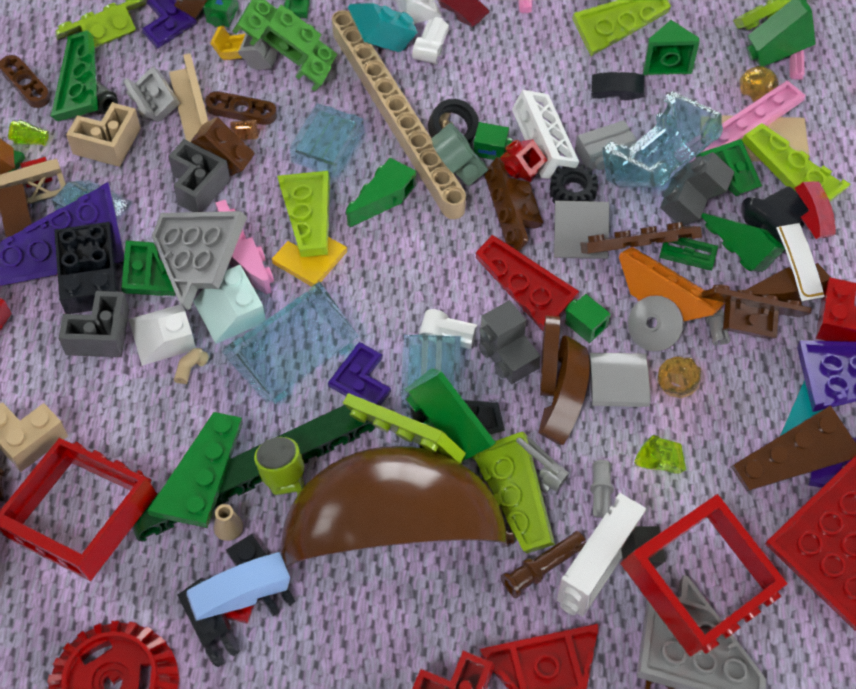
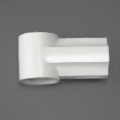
M434 17L428 20L422 36L417 37L414 43L413 59L438 64L436 60L438 56H441L442 44L449 30V24L443 18Z
M429 309L425 312L418 338L423 343H426V341L433 342L435 346L446 343L471 349L477 331V324L450 319L446 313L440 310Z

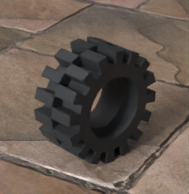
M583 164L580 165V168L563 166V169L558 167L556 173L552 174L550 182V198L553 197L552 202L554 204L555 201L594 202L598 189L596 174H592L593 170L591 168L585 170V165ZM571 182L578 183L584 190L571 192L566 190L564 185Z

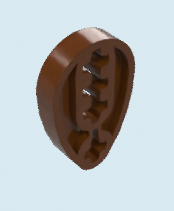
M545 315L540 396L554 397L558 364L560 316Z

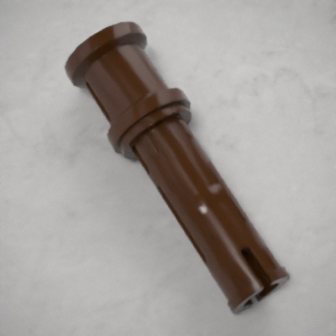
M575 531L533 560L530 558L523 560L520 567L509 574L505 572L500 576L503 586L513 598H518L521 595V591L532 584H539L543 579V575L581 551L586 544L584 536L579 531Z

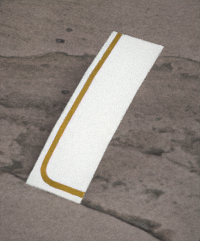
M800 223L776 227L786 250L801 301L825 297L815 262Z

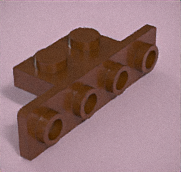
M496 157L484 175L505 242L519 252L528 242L525 227L539 228L543 221L530 182L508 178L504 163L500 158Z
M721 284L713 285L711 289L702 291V298L725 302L723 330L765 339L777 338L779 314L801 317L811 314L812 309L802 306L800 301H778L777 296H755L753 291H732L729 286Z

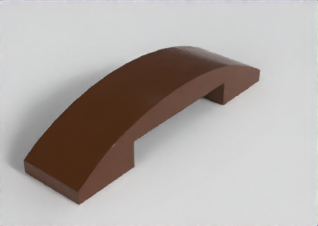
M567 335L562 336L558 351V361L562 365L552 405L544 408L538 432L559 445L565 444L577 421L586 395L590 372V359L587 348Z

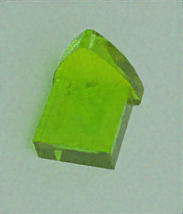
M652 435L643 444L634 461L639 467L649 470H662L674 474L682 473L686 470L681 443L662 439L657 435Z

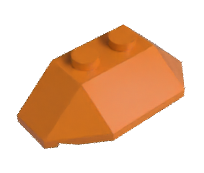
M634 247L621 252L619 256L629 292L637 298L638 302L649 296L666 297L678 306L683 316V322L714 315L725 304L724 302L702 298V291H705L704 289L648 255L642 254Z

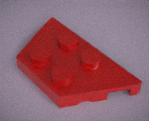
M598 624L485 647L481 648L479 653L481 658L494 663L493 673L507 689H587L599 627Z

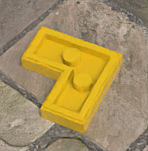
M328 237V255L301 257L298 246L287 241L273 256L272 264L316 289L347 253V247Z

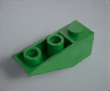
M389 157L384 165H380L377 168L373 179L369 183L364 184L357 199L348 204L345 212L347 215V226L353 227L403 203L416 186V170Z
M702 213L701 215L706 222L705 227L711 233L718 234L724 240L722 242L723 246L728 251L736 253L741 258L739 262L748 271H765L785 250L784 246L766 229L712 214Z

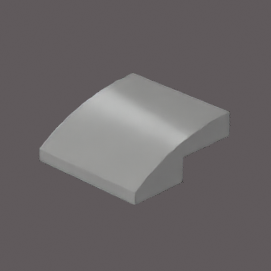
M555 201L554 258L608 259V251L590 254L581 253L580 242L588 241V236L604 234V239L609 238V202Z
M590 353L592 406L650 407V384L646 354Z

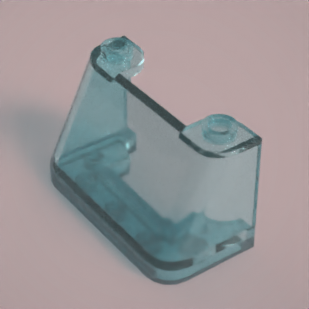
M671 91L664 97V102L667 103L664 113L659 112L656 115L657 125L630 148L610 141L602 148L607 181L619 187L657 188L666 184L673 175L721 136L723 131L722 113Z
M319 281L309 288L308 292L297 297L260 325L231 342L222 353L266 403L272 400L276 404L288 395L285 389L335 353L339 352L342 356L355 347L352 341L358 338L359 335Z

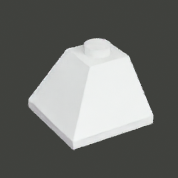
M181 304L129 319L142 366L184 354L196 348L186 312Z

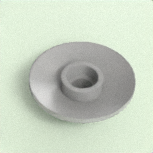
M649 296L640 300L632 308L628 318V330L633 341L641 348L648 351H663L673 346L681 336L683 316L678 306L670 299L662 296ZM651 318L657 320V325L654 328H650L648 324Z

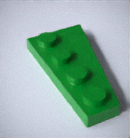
M88 30L68 36L51 117L56 121L98 111L94 36Z
M217 412L212 413L147 510L149 516L208 528L243 425L241 417Z

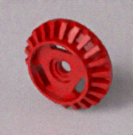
M118 620L111 621V624L102 625L101 623L94 625V629L77 634V639L71 644L67 643L63 647L61 656L59 658L56 657L53 663L52 674L48 676L47 681L48 689H105V683L109 679L108 676L110 674H117L122 679V685L119 689H140L142 666H151L149 689H179L180 677L174 654L161 636H158L147 626L142 627L136 622L131 621L129 623H121ZM113 646V650L84 665L83 661L92 653L102 648Z

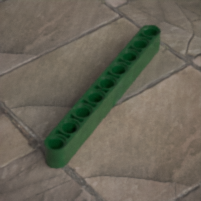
M343 405L277 437H287L294 440L299 447L303 462L306 464L309 462L308 459L317 456L319 458L335 450L334 447L339 444H348L360 438V434L366 431L372 432L375 426L368 420L362 423L350 416L351 410ZM260 445L231 458L215 507L229 501V497L236 494L240 496L256 488L255 485L262 482L254 460L255 452ZM153 501L132 527L136 539L140 542L146 541V537L153 534L157 536L173 528V524L178 523L149 516L147 510Z

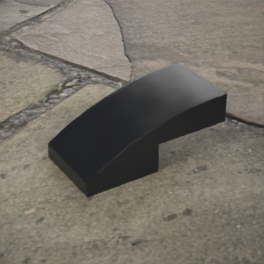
M631 72L592 74L591 94L593 98L601 99L618 95L620 100H632L645 97L646 78L644 74Z

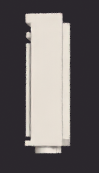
M622 493L618 494L614 507L611 505L608 513L605 514L561 579L557 601L560 602V607L570 615H576L577 613L584 617L622 559L621 548L647 508Z

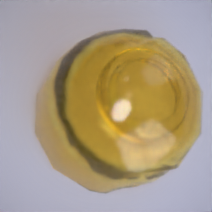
M755 66L746 70L739 80L742 94L744 96L749 95L752 102L757 101L779 86L775 72L763 66Z
M676 356L667 359L659 367L657 380L660 388L671 397L682 399L691 396L699 388L702 378L701 368L690 357ZM671 382L678 384L681 387H676Z

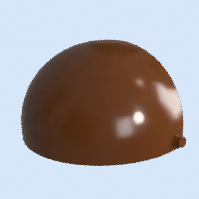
M384 446L363 450L343 457L320 471L304 486L295 498L286 516L281 539V557L288 571L290 565L307 559L391 545L476 540L498 542L504 548L508 547L509 544H514L513 532H507L505 529L504 519L494 495L486 484L465 465L444 454L432 452L424 448Z

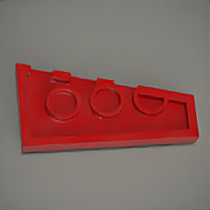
M491 235L476 251V259L542 331L544 330L545 315L560 316L561 318L567 306L579 297L577 289L494 235Z

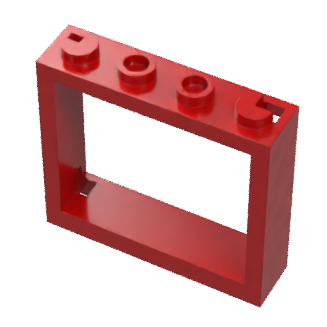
M59 438L1 508L0 533L11 541L91 582L156 497L157 492L151 485L152 479L144 476L142 471L137 470L133 472L118 460L114 462L109 461L99 451L93 450V452H90L77 441L72 444ZM72 463L130 490L82 554L23 525Z
M718 494L633 551L620 563L690 657L700 650H703L705 654L709 653L719 645L716 638L723 635L727 639L741 628L737 622L741 619H744L746 623L761 613L758 606L762 603L766 607L770 606L782 597L778 591L788 584ZM708 518L763 591L704 634L648 559Z

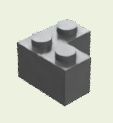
M183 139L168 156L172 174L179 179L173 185L178 205L191 212H203L230 181L226 160L186 139Z
M714 152L703 157L699 156L685 165H679L672 172V179L668 188L664 191V198L660 209L675 222H683V226L700 220L707 200L727 192L734 171Z
M96 291L91 315L63 314L58 339L65 355L122 357L130 311L124 292Z
M509 300L481 316L479 349L484 357H490L493 360L497 374L502 379L506 377L512 385L539 369L541 355L525 336L526 319Z

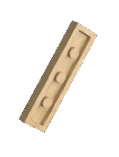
M191 53L183 55L186 68L171 71L169 75L174 94L180 102L177 107L185 139L191 142L201 126L208 122Z
M57 158L0 174V189L19 184H28L36 188L33 195L28 198L29 204L68 193ZM57 175L61 189L50 192L42 188L46 178ZM39 180H40V182H39L38 185L35 184V183H33V182H35V181H39ZM39 191L44 192V194L37 195Z

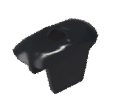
M789 186L765 199L747 197L741 204V214L745 223L768 230L782 245L783 243L776 227L800 223L801 228H803L804 222L801 216L809 211L798 193Z

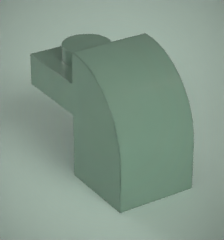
M451 122L431 139L435 151L452 173L455 172L467 186L471 185L488 171L487 165L473 152L468 140Z

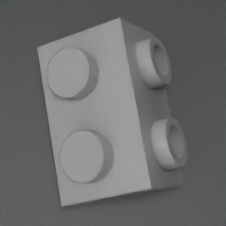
M155 67L150 68L136 83L128 78L123 81L128 89L126 91L127 95L139 106L137 111L146 120L150 118L155 122H160L180 104L160 71Z

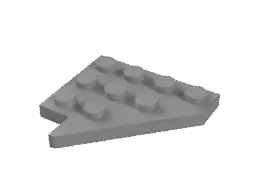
M241 211L160 214L152 233V238L179 303L186 309L191 308L198 289H219L247 219V216Z
M683 575L679 580L678 596L676 597L703 633L706 634L722 622V620L690 578ZM646 600L636 677L675 689H766V678L733 635L727 639L720 635L716 638L719 645L709 653L705 654L703 650H700L690 657L648 600Z

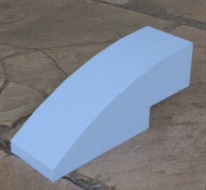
M280 552L240 564L215 575L187 590L186 594L197 621L256 605L257 598L286 591L290 576Z

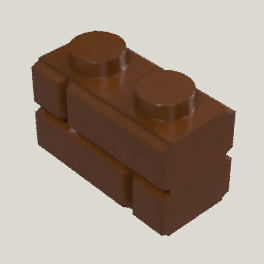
M218 117L204 123L191 140V143L226 160L229 176L242 172L255 155V152L248 145L246 146Z

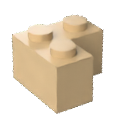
M111 103L102 121L77 115L66 136L72 154L120 167L141 127L135 108Z
M3 402L0 404V450L20 472L45 455L59 438L66 439L68 437L60 419L45 403L21 420Z

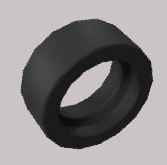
M446 99L440 102L433 110L428 121V131L431 138L442 130L439 124L441 115L443 113H454L463 118L467 124V132L464 137L470 143L476 135L479 124L478 115L474 108L460 99Z

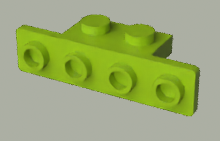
M125 0L126 2L119 5L111 3L105 6L103 11L99 13H86L80 17L81 20L74 23L67 21L60 24L58 29L55 30V37L59 40L79 31L84 32L88 30L94 36V48L135 32L136 28L128 11L146 5L147 0Z

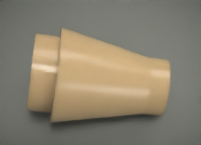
M222 504L215 510L214 533L219 539L224 541L234 540L242 533L243 521L230 505Z

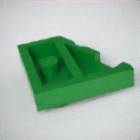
M741 139L701 152L696 156V158L699 156L703 157L714 152L734 171L728 190L736 197L762 186Z
M126 240L122 292L126 294L175 296L174 288L164 264L158 256L154 242Z

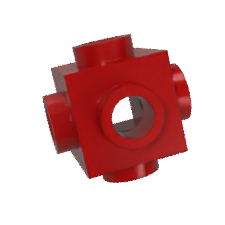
M533 139L513 141L506 147L507 152L500 157L506 172L514 177V179L531 178L547 161V158Z

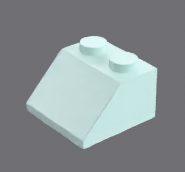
M241 265L226 270L219 289H203L193 301L215 344L266 322L263 304Z

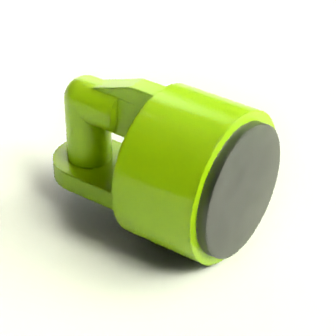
M275 437L265 441L258 447L254 460L262 482L270 488L274 495L294 492L299 494L304 488L302 475L305 466L297 443L287 437Z

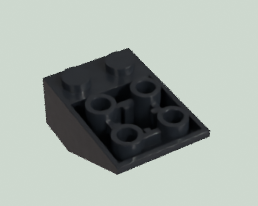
M109 222L54 229L59 300L65 314L92 311L96 291L120 292Z

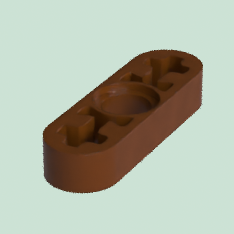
M7 55L0 60L2 75L31 107L42 108L49 103L50 95L47 87L20 57ZM10 65H12L13 67L16 66L17 72L14 73V70H13L11 67H8V66H10ZM23 79L31 80L27 85H19V82ZM34 89H35V92H36L39 96H41L40 98H38V97H36V96H33L32 91H33Z
M220 91L211 92L205 98L207 111L215 116L261 125L272 124L277 119L276 106L270 101ZM217 101H221V103H218L217 106L213 105L216 104ZM238 106L248 107L244 112L235 111V108ZM265 110L269 111L265 115H261V113H264Z

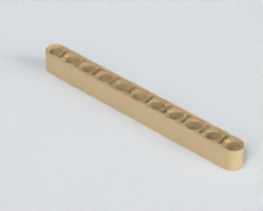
M347 10L335 12L332 15V29L336 42L443 215L449 219H459L465 213L466 194L455 175L438 156L433 147L431 137L372 44L363 41L350 12Z

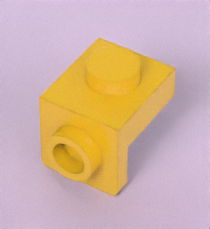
M219 26L210 44L221 59H242L238 52L245 34L230 36L224 26Z

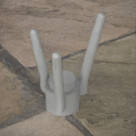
M528 436L529 444L523 439L517 438L516 442L544 465L539 473V477L542 478V482L539 481L540 489L545 493H548L550 489L557 492L570 473L557 464Z

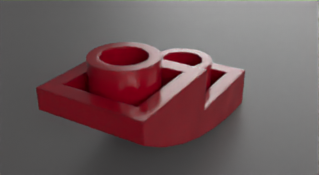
M437 0L442 8L455 13L457 20L471 27L481 22L490 13L489 9L479 0Z

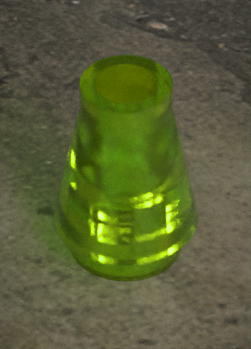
M21 119L18 121L12 120L8 131V140L14 141V144L46 146L49 138V131L38 128Z

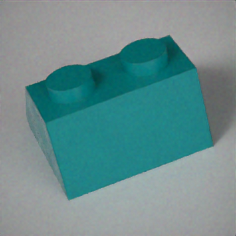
M374 3L350 4L348 6V10L361 37L366 43L395 52H402L418 33L413 24V18L406 12L401 13L392 10L388 6H380Z

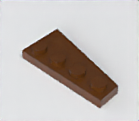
M683 222L666 224L667 229L657 230L656 226L640 228L641 233L631 234L630 230L614 232V237L604 239V234L588 236V241L580 242L581 253L590 254L624 249L626 246H646L652 244V242L678 241V238H702L701 226H683Z
M829 406L733 464L731 468L748 492L852 460L856 456V442L834 409Z

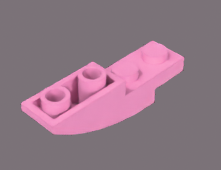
M226 199L215 202L217 212L235 211L234 208L229 209ZM242 229L229 264L232 268L241 265L251 285L259 291L269 294L271 293L270 283H273L274 279L270 267L264 268L262 263L266 261L262 247H256L252 237L246 239Z

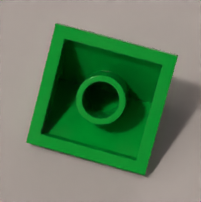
M669 20L648 39L642 73L644 75L692 74L700 43L699 37L673 20Z

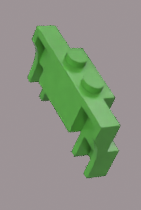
M250 0L241 18L232 30V32L237 34L241 29L250 35L252 39L249 44L252 46L261 38L298 66L301 65L295 77L300 79L304 75L313 81L314 84L311 88L313 91H316L323 84L337 56L335 51L319 40L322 34L316 31L313 26L304 22L283 5L275 8L266 0Z

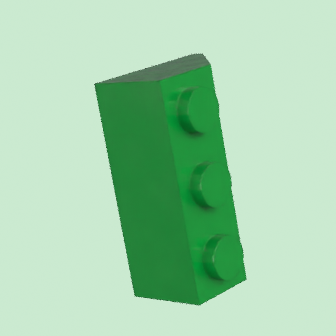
M431 368L404 389L409 395L405 399L415 413L420 410L425 416L426 420L423 424L444 432L466 453L462 462L492 447L496 443L442 371Z

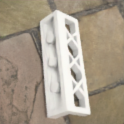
M522 90L512 111L524 139H533L547 158V161L538 171L541 178L550 179L557 166L576 168L579 160L549 94ZM550 133H551L552 135H554L556 138H558L559 141H558L557 139H555L554 137H552V136L550 135ZM558 151L567 157L560 156Z

